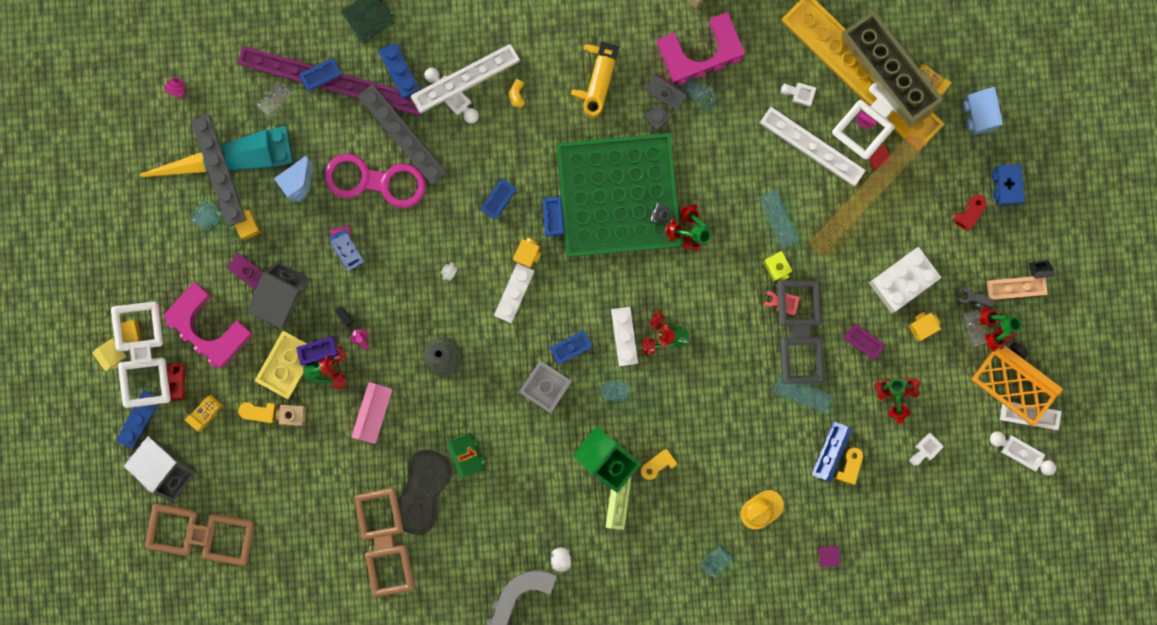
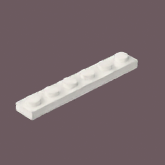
M511 44L412 94L411 99L421 114L519 63L520 59Z
M772 107L769 108L759 123L853 187L856 186L866 171Z

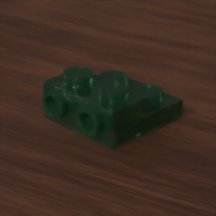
M356 0L355 3L341 11L362 44L394 24L392 17H394L389 7L384 8L381 4L384 0Z

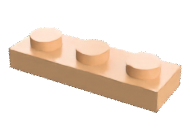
M1023 277L987 281L988 298L994 300L1048 295L1046 277L1038 279Z

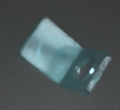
M693 78L682 89L688 93L686 97L696 101L706 112L709 111L718 98L707 85ZM707 95H710L711 99L709 103L704 104L705 97Z

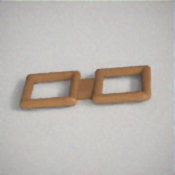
M391 487L355 495L354 501L361 537L363 540L374 539L376 550L365 553L373 596L381 597L413 591L415 585L407 546H396L394 536L395 534L402 533L404 530L396 489ZM389 496L395 527L368 532L362 501ZM400 553L406 584L379 589L373 558Z
M154 504L152 506L145 542L146 549L189 556L192 544L203 546L202 558L205 560L239 566L247 565L255 525L254 521L210 514L208 525L203 526L196 524L198 512L195 510ZM159 512L189 517L184 548L154 543ZM216 522L246 527L241 558L210 553Z

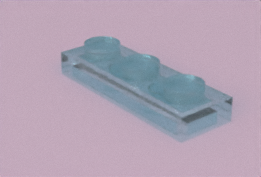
M775 189L759 196L781 249L798 243L800 240L778 190Z
M778 375L772 391L773 394L823 413H827L833 395L802 383L784 384L781 375Z

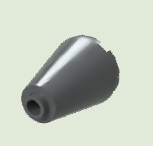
M446 337L435 338L424 349V363L428 370L434 374H451L461 363V350L452 339ZM442 351V357L437 358L438 352Z

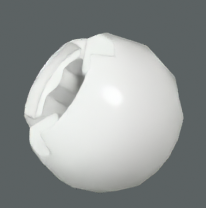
M559 547L551 552L552 569L557 572H564L571 568L569 550Z

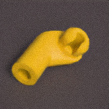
M516 79L509 91V98L513 106L521 108L525 104V100L520 95V90L524 83Z

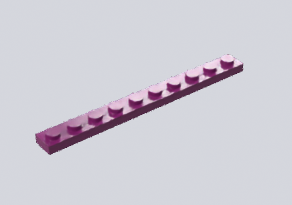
M242 46L237 63L243 67L300 83L303 82L299 74L315 67L314 65ZM342 74L341 77L318 87L360 99L358 96L374 84L394 109L421 116L411 97L402 100L398 90L353 76Z

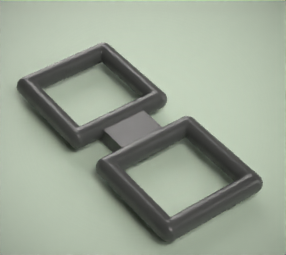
M780 280L777 282L779 324L781 326H789L790 338H782L780 340L782 381L784 384L822 383L825 380L823 342L821 337H811L810 326L821 324L819 281ZM812 287L813 318H787L785 288ZM788 345H815L817 375L790 376Z

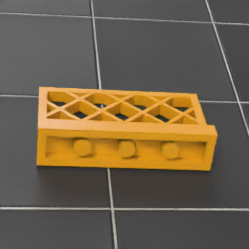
M1005 345L1003 349L998 348L997 351H992L971 379V381L1033 427L1063 390V388ZM994 356L1000 359L1002 368L992 369L991 359ZM1007 369L1016 371V380L1007 381ZM1002 370L1004 381L994 382L992 371ZM989 372L990 383H982L977 378L981 373ZM1021 381L1032 383L1033 391L1023 392ZM1018 382L1020 393L1010 394L1008 383ZM1004 384L1006 395H998L995 391V385ZM1044 392L1050 397L1046 403L1039 404L1037 393ZM1034 394L1035 405L1025 406L1024 395ZM1020 395L1022 406L1014 407L1011 404L1010 396ZM1036 407L1037 416L1034 420L1027 416L1026 408Z

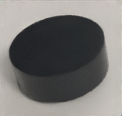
M1013 342L1009 347L1010 350L1022 359H1025L1028 355L1027 349L1019 343Z

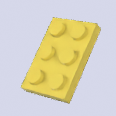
M282 331L255 381L289 400L304 374V366L300 365L297 347L307 343Z

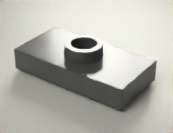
M657 73L646 88V91L675 110L680 108L688 95L687 92Z

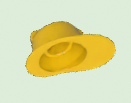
M772 490L760 492L742 506L740 517L743 524L750 529L764 528L782 514L784 509L783 499L777 492Z

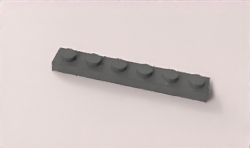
M374 84L358 96L431 185L447 173Z
M206 114L191 120L226 225L231 227L246 221L247 219L211 115Z

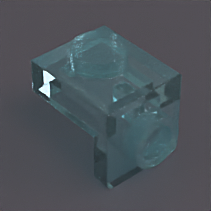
M719 544L704 559L701 567L707 575L715 579L733 560L734 556Z

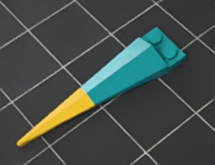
M287 126L269 130L265 129L221 145L229 170L278 168L294 164ZM201 152L144 172L140 176L150 177L208 172Z

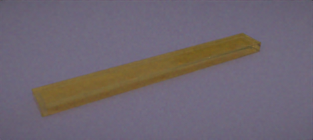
M912 131L811 239L808 245L822 257L923 149L926 143Z

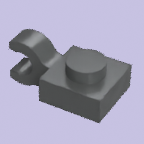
M961 289V292L966 293L967 298H958L957 300L962 304L970 301L978 309H982L984 306H987L988 309L992 308L995 302L994 299L978 293H972L968 289Z

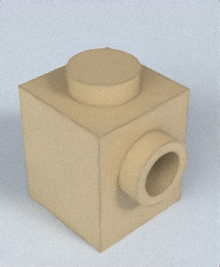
M280 405V409H277L276 419L279 420V424L305 426L306 407Z

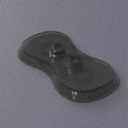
M421 450L415 453L409 461L407 485L402 495L398 498L404 532L423 535L429 532L436 522L439 495L450 482L453 472L450 460L439 452Z

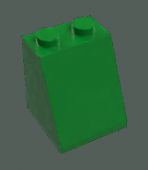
M597 426L572 455L592 475L616 493L619 492L641 465L640 461Z

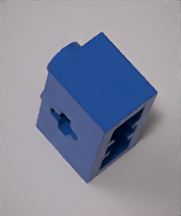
M1021 164L998 165L995 167L994 171H992V181L995 182L996 190L993 192L994 201H997V206L1020 205L1024 203ZM1007 182V184H1010L1011 187L1008 188L1007 186H1004V183Z

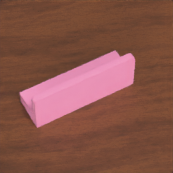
M368 382L352 438L373 444L377 442L392 394L391 388Z

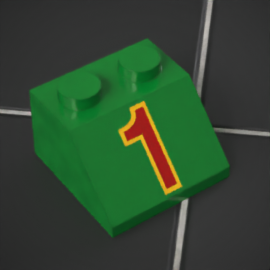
M469 433L446 442L460 478L484 470L483 466L486 465L483 455H479L476 448L479 447L475 436L472 437Z

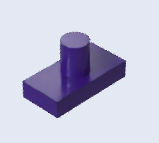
M333 336L297 347L301 366L325 360L326 355H329L330 358L339 356L335 337Z

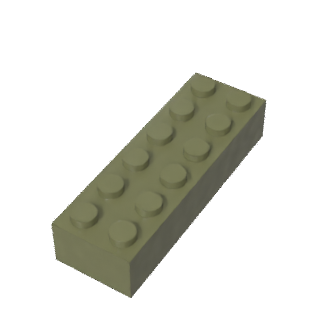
M874 11L842 32L841 41L909 129L941 108L943 103L941 96Z

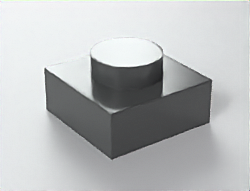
M657 104L644 115V118L655 131L671 119L660 104Z

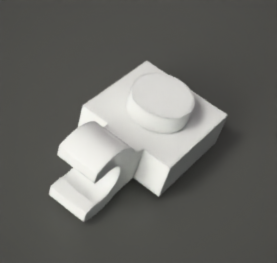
M799 82L796 87L783 84L780 93L793 96L792 102L810 107L816 88Z
M928 433L915 446L919 452L909 461L914 466H917L925 457L931 460L944 446L931 433Z

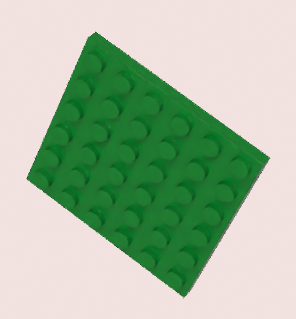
M670 133L556 143L567 257L681 247L680 238L669 241L668 235L665 234L666 226L670 223L671 219H676V223H679ZM656 203L665 205L668 208L669 216L663 224L650 221Z

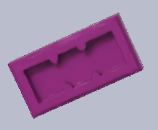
M237 253L226 268L256 291L263 271L240 253Z
M853 323L843 338L873 361L877 359L886 346L856 323Z

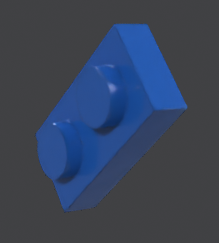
M583 330L550 347V350L559 365L592 348V345Z

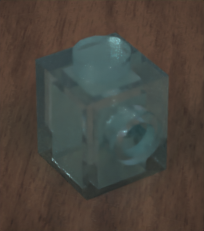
M201 201L189 220L210 232L212 227L217 226L221 219V212L217 210L219 206L211 201L207 203Z
M605 381V385L601 384L600 396H604L603 400L627 402L628 382Z

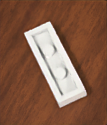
M518 263L516 264L494 314L495 317L512 324L533 277L534 270Z
M630 307L611 309L619 366L638 364Z
M1011 402L1014 407L1022 406V404ZM1002 404L1000 420L1030 425ZM1036 407L1026 408L1027 416L1034 420L1037 416ZM1047 409L1035 427L1059 430L1062 411Z

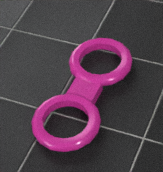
M341 154L334 157L328 163L325 170V182L328 189L334 195L341 198H354L364 190L382 192L384 199L392 206L409 208L416 205L423 198L426 190V181L423 174L418 168L410 164H397L383 173L369 170L367 164L356 155ZM343 162L357 164L362 172L360 184L352 190H341L333 182L334 169ZM406 171L412 173L418 181L416 194L408 200L394 198L389 191L390 179L398 172Z

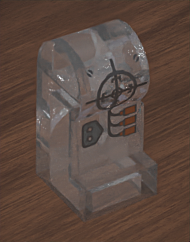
M278 81L264 98L260 99L255 105L272 119L286 103V100L292 94V90L283 82Z
M973 310L962 313L961 317L969 348L986 344V331L984 325L979 323V311Z

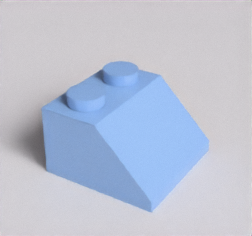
M995 87L969 94L964 98L963 109L968 115L966 124L968 130H971L972 135L992 132L1003 125Z
M306 156L274 178L285 195L293 202L303 200L310 189L314 165Z

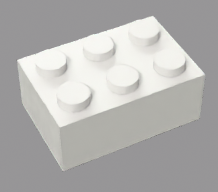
M917 247L871 280L869 284L888 310L893 313L941 279V276L921 249Z

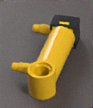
M602 41L600 47L588 44L584 46V50L598 54L588 92L573 89L571 95L585 99L584 113L589 118H597L602 113L620 46ZM595 103L598 106V110L592 112L588 109V105Z

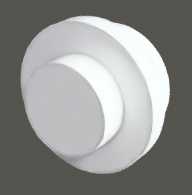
M451 262L450 265L446 264L441 271L443 280L447 279L450 281L454 277L458 269L454 266V263Z

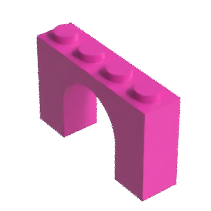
M728 12L713 17L709 21L717 43V52L707 61L696 62L687 58L680 47L675 33L657 39V47L671 82L674 85H684L689 82L688 79L696 77V79L707 75L706 72L713 70L717 72L722 70L726 64L731 63V65H735L742 61L741 59L745 53Z
M193 282L163 315L166 319L165 323L174 330L176 328L180 331L179 336L187 343L191 341L195 345L193 349L200 355L204 353L209 358L207 361L214 368L217 366L224 368L254 334L240 321L236 320L220 338L213 341L203 340L195 330L194 319L197 312L212 296L198 283Z

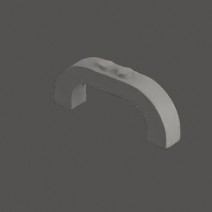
M531 570L514 577L504 588L500 599H495L491 610L495 612L493 619L489 618L486 625H507L517 597L525 591L538 590L551 594L557 574L543 570Z

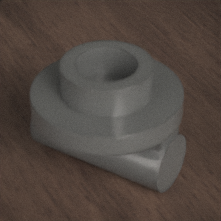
M656 203L650 221L663 224L669 216L667 206Z

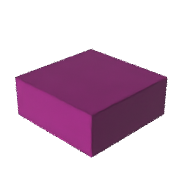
M839 546L819 547L820 567L840 566Z

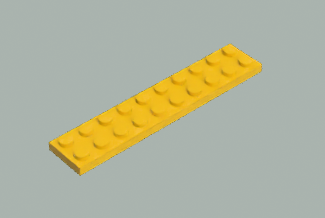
M800 0L781 19V22L865 103L871 106L877 99V97L869 92V88L874 82L841 41L842 32L846 29L816 0ZM894 110L886 118L894 124V130L917 152L944 125L934 113L910 129Z

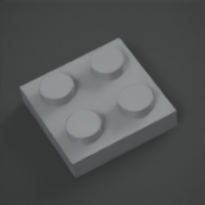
M540 360L519 393L549 413H552L572 381Z

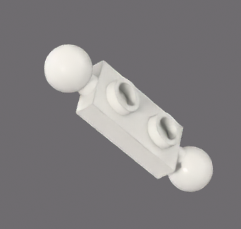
M428 68L425 71L424 77L426 81L436 83L441 80L437 69ZM462 92L444 101L457 116L463 112L464 120L467 123L472 124L478 120V112L473 108H468L472 103Z
M996 431L991 434V444L996 447L1003 446L1001 453L1035 472L1040 467L1044 475L1050 476L1055 473V463L1050 460L1043 461L1045 454L1012 435L1006 440L1002 432Z

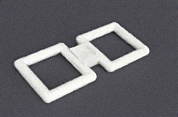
M875 83L870 86L869 92L877 97L876 101L869 106L863 100H859L832 131L836 138L865 160L870 158L894 130V124L886 118L895 109ZM861 109L885 127L866 150L842 132Z
M147 302L113 306L111 314L116 350H130L131 361L121 362L118 365L123 406L125 408L170 402L166 361L164 358L151 359L150 351L152 347L163 345L158 303ZM151 310L155 339L123 343L119 313ZM158 366L162 396L130 400L127 370Z

